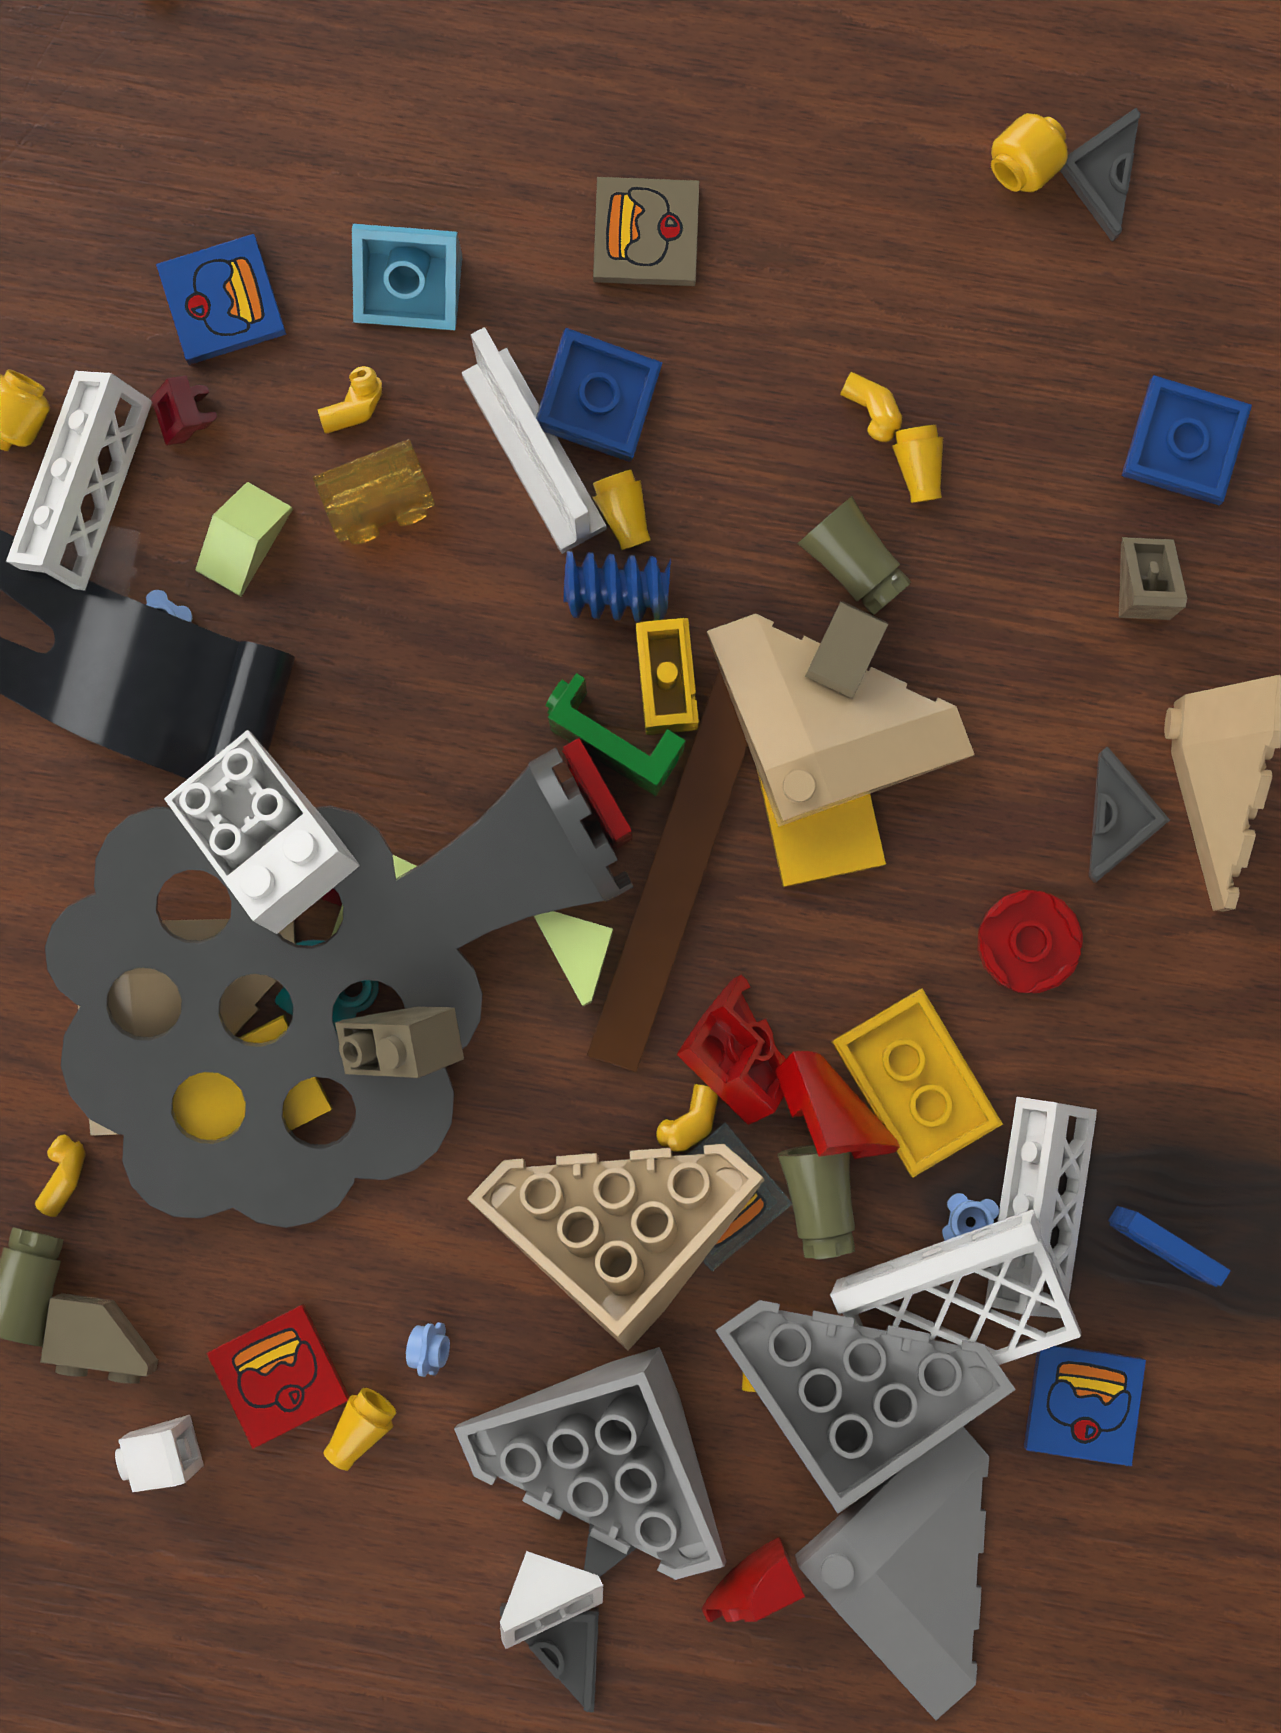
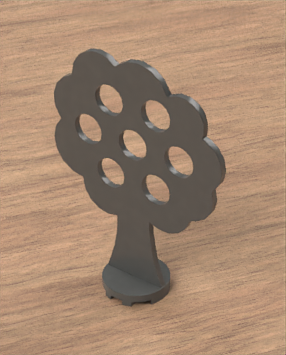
M556 747L530 761L526 769L506 792L475 823L424 863L396 878L392 850L376 826L354 811L331 805L315 807L360 866L334 887L339 893L344 907L343 920L337 932L327 941L313 946L297 945L284 939L280 933L276 934L252 921L170 807L155 806L131 814L109 832L95 859L94 888L96 893L68 905L51 925L45 945L47 970L58 990L80 1006L63 1038L60 1066L69 1095L90 1120L116 1134L124 1135L122 1162L131 1186L150 1206L173 1217L204 1218L230 1208H235L257 1223L287 1228L315 1222L338 1207L354 1184L355 1178L387 1180L414 1171L438 1151L452 1124L454 1089L447 1068L444 1067L420 1078L345 1074L339 1052L337 1030L333 1020V1005L339 994L350 984L363 980L380 981L397 992L402 998L405 1009L417 1006L455 1007L463 1049L470 1042L480 1022L482 989L474 966L458 949L459 947L492 930L527 917L599 901L608 902L634 887L626 871L615 877L613 876L608 865L618 859L599 821L588 827L584 823L583 818L592 813L574 777L562 783L553 767L563 762ZM186 870L205 871L217 877L227 888L231 899V917L226 927L215 936L201 941L186 940L173 934L162 922L158 911V896L163 884L174 874ZM136 968H151L166 974L175 983L182 999L181 1014L176 1024L168 1031L153 1037L135 1036L123 1030L113 1019L108 1006L109 991L114 981L124 972ZM250 974L267 975L279 981L289 992L293 1003V1019L287 1030L276 1039L264 1043L246 1042L234 1036L225 1026L220 1013L221 997L225 989L237 978ZM202 1072L219 1073L232 1079L241 1089L246 1102L245 1117L241 1125L230 1135L217 1140L199 1139L187 1133L177 1122L173 1111L174 1094L178 1086L188 1077ZM313 1077L330 1078L342 1084L352 1095L356 1107L355 1120L350 1130L339 1140L325 1145L310 1144L297 1138L287 1127L283 1115L284 1100L288 1092L300 1081Z

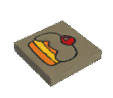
M597 177L593 282L695 286L699 181Z

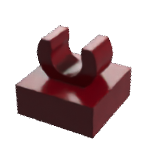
M187 375L167 378L151 397L166 446L185 443L196 430L209 427L217 418L216 412L201 413L198 411L195 402L202 401L208 395L209 390L204 385L190 387Z

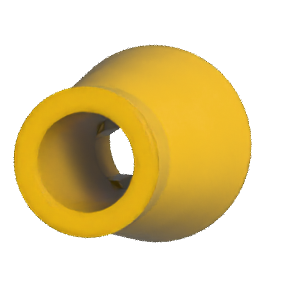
M937 425L896 431L897 444L892 445L910 492L911 503L942 498L940 486L943 437H938Z
M627 470L594 482L593 486L597 495L592 498L618 539L621 550L650 541L641 480L635 481L632 470Z
M362 1388L358 1395H351L330 1443L323 1451L326 1459L337 1468L348 1471L358 1458L393 1428L391 1420L396 1415L394 1406L381 1394L368 1388Z

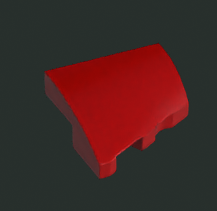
M741 974L733 978L709 1006L684 1041L677 1056L744 1122L750 1125L775 1113L782 1101L784 1094L775 1070L786 1058L775 1046L773 1032L767 1019L765 1018L757 1022L742 992L751 987L747 979Z
M793 1051L775 1070L792 1118L805 1117L819 1157L852 1152L854 1159L895 1153L900 1148L897 1139L821 1054L812 1051Z
M780 1536L751 1553L720 1581L702 1607L707 1622H713L722 1615L726 1622H736L743 1619L745 1622H756L805 1597L802 1585L792 1567L789 1555Z

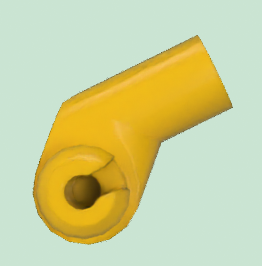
M362 366L354 369L349 376L351 385L345 400L318 409L325 434L364 423L371 418L382 395V382L372 368Z
M850 372L840 395L868 409L872 421L867 431L872 438L880 442L892 440L895 430H899L902 424V415L893 394L887 388Z
M694 1084L689 1112L675 1121L665 1119L659 1124L656 1131L659 1144L663 1147L671 1148L673 1152L688 1150L707 1137L713 1127L718 1095L709 1086Z
M67 1135L58 1136L47 1151L49 1159L57 1162L59 1165L35 1202L36 1208L41 1213L50 1217L58 1216L77 1187L86 1155L80 1141L75 1143Z

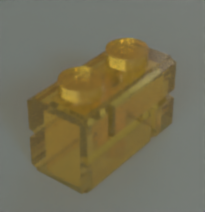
M410 439L313 476L314 483L339 542L349 539L351 545L361 544L374 539L380 534L378 527L397 520L400 526L418 522L428 515L426 508L435 505Z

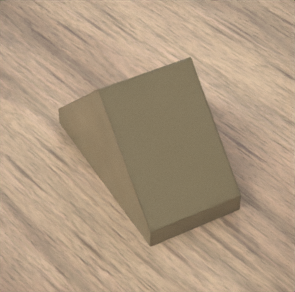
M1122 537L1119 618L1171 620L1186 607L1187 594L1174 540Z
M841 600L805 677L853 699L887 629L888 622Z

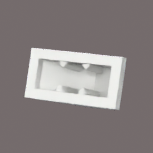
M526 1551L500 1621L501 1640L505 1649L602 1604L603 1584L599 1576Z

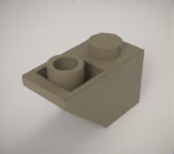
M417 1006L345 1019L335 1023L339 1040V1052L345 1074L420 1078L464 1060L455 1007Z
M64 1293L50 1298L40 1363L55 1364V1373L67 1376H87L88 1369L109 1372L108 1380L130 1384L140 1383L141 1376L147 1377L157 1370L158 1359L114 1300Z

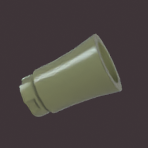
M853 496L797 543L820 562L845 587L856 602L861 599L863 605L872 615L887 605L911 583L910 579L897 568L900 563L885 547L869 525Z
M814 1144L779 1152L777 1156L787 1182L795 1215L798 1238L802 1239L804 1257L826 1259L854 1252L855 1244L852 1231L855 1230V1222L851 1201L850 1152L819 1157Z
M12 1228L8 1243L9 1248L3 1247L0 1258L1 1339L43 1347L49 1301L53 1295L61 1263L57 1258L61 1252L64 1239L26 1229Z

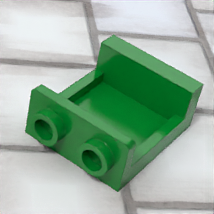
M576 673L570 683L562 679L553 690L545 705L549 708L547 714H549L548 720L551 731L569 743L580 738L590 756L652 795L657 796L683 755L686 740L667 729L651 756L577 711L587 695L586 679Z

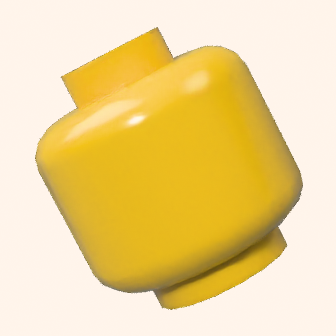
M1026 113L1017 118L994 140L991 148V168L998 181L1007 189L1015 192L1019 190L1034 192L1042 188L1066 164L1068 150L1065 143L1066 133L1063 127L1051 117L1043 118L1038 114Z
M10 369L6 371L5 375L0 374V449L4 451H9L12 444L21 447L31 445L35 441L50 411V404L43 396L45 388L33 379Z

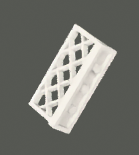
M485 327L472 333L471 338L477 364L462 372L463 379L561 554L605 531L607 529L606 524L557 436L542 430L536 419L539 404L508 349L505 348L498 351Z
M1034 1209L837 1279L830 1294L838 1314L843 1313L844 1317L854 1318V1325L863 1326L858 1315L859 1313L877 1308L896 1317L892 1326L898 1327L901 1320H904L931 1332L930 1340H935L937 1335L957 1345H962V1340L976 1342L985 1319L993 1320L1015 1330L1009 1346L999 1350L987 1347L998 1365L1081 1337V1329L1041 1236V1226ZM1034 1251L1042 1270L1035 1287L1005 1275L1012 1259ZM1003 1262L999 1272L988 1268ZM975 1272L995 1281L985 1305L955 1293L963 1276ZM953 1280L949 1290L940 1286V1284ZM1045 1280L1052 1295L1041 1291ZM1001 1284L1030 1297L1020 1321L991 1309ZM926 1290L945 1299L935 1323L906 1310L912 1294ZM904 1298L900 1307L890 1303ZM1036 1300L1058 1309L1065 1327L1045 1333L1027 1325V1320ZM951 1302L980 1315L970 1339L941 1326ZM1021 1334L1031 1337L1018 1343Z

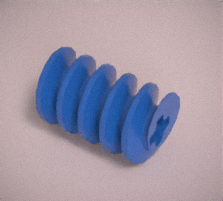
M567 551L564 603L568 602L573 618H579L585 604H589L594 619H600L605 606L610 605L615 621L621 620L627 606L631 607L635 622L642 621L647 608H651L655 621L663 620L668 609L671 558L664 572H660L657 559L653 556L649 557L644 570L639 571L635 555H629L623 569H618L614 554H608L603 567L598 568L593 552H588L582 566L579 567L576 565L573 552Z

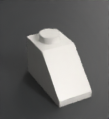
M190 1415L131 1431L119 1439L120 1448L115 1451V1459L120 1477L123 1481L129 1479L132 1492L184 1484L204 1466Z

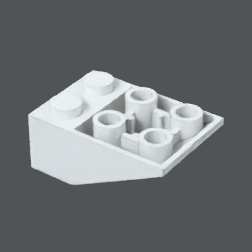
M249 730L245 731L164 798L252 921L276 934L360 866L329 823Z

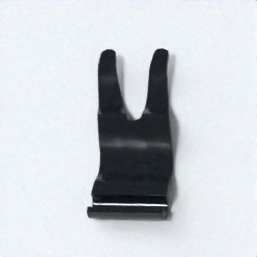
M0 530V590L47 624L53 630L55 638L54 645L50 651L39 653L0 637L1 695L80 737L184 779L190 778L247 730L269 752L295 656L265 645L248 641L239 642L118 594L88 580L85 591L77 590L47 573L21 570L6 562L15 537Z

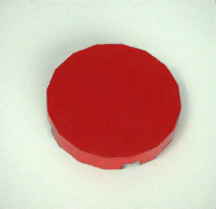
M1021 890L1002 897L987 910L978 929L977 950L984 969L999 985L1016 993L1038 994L1060 986L1074 973L1083 946V933L1076 914L1062 899L1037 890Z

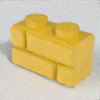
M688 618L636 623V641L646 735L663 734L667 729L673 733L697 730L699 720L697 700H695L696 690Z

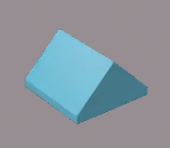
M353 224V322L455 330L462 266V251L458 232Z

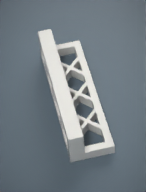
M75 371L6 562L21 570L47 573L73 589L85 591L152 405V401L112 373ZM122 398L132 406L125 425L119 428L115 410L119 399ZM108 445L112 462L108 472L101 475L98 457L101 449ZM91 493L95 509L91 520L84 523L80 507L84 496ZM74 541L78 556L73 570L70 571L61 566L60 562L66 545Z
M1016 1097L998 1221L1034 1209L1041 1226V1236L1069 1301L1097 1110ZM1069 1116L1077 1117L1074 1139L1068 1144L1066 1140ZM1065 1172L1068 1178L1066 1191L1060 1197L1058 1192L1059 1179ZM1058 1225L1060 1230L1058 1244L1052 1249L1050 1245L1051 1232ZM1034 1251L1012 1259L1005 1275L1035 1287L1042 1270ZM1003 1262L991 1266V1269L999 1272ZM991 1279L988 1281L986 1301L995 1282ZM1001 1284L991 1307L1023 1314L1030 1297ZM1036 1300L1030 1316L1061 1318L1058 1309L1041 1304L1038 1300Z

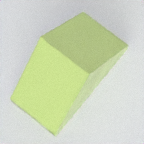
M247 482L213 514L195 570L242 597L293 508Z
M555 911L535 915L534 918L583 1007L593 1001L613 929Z

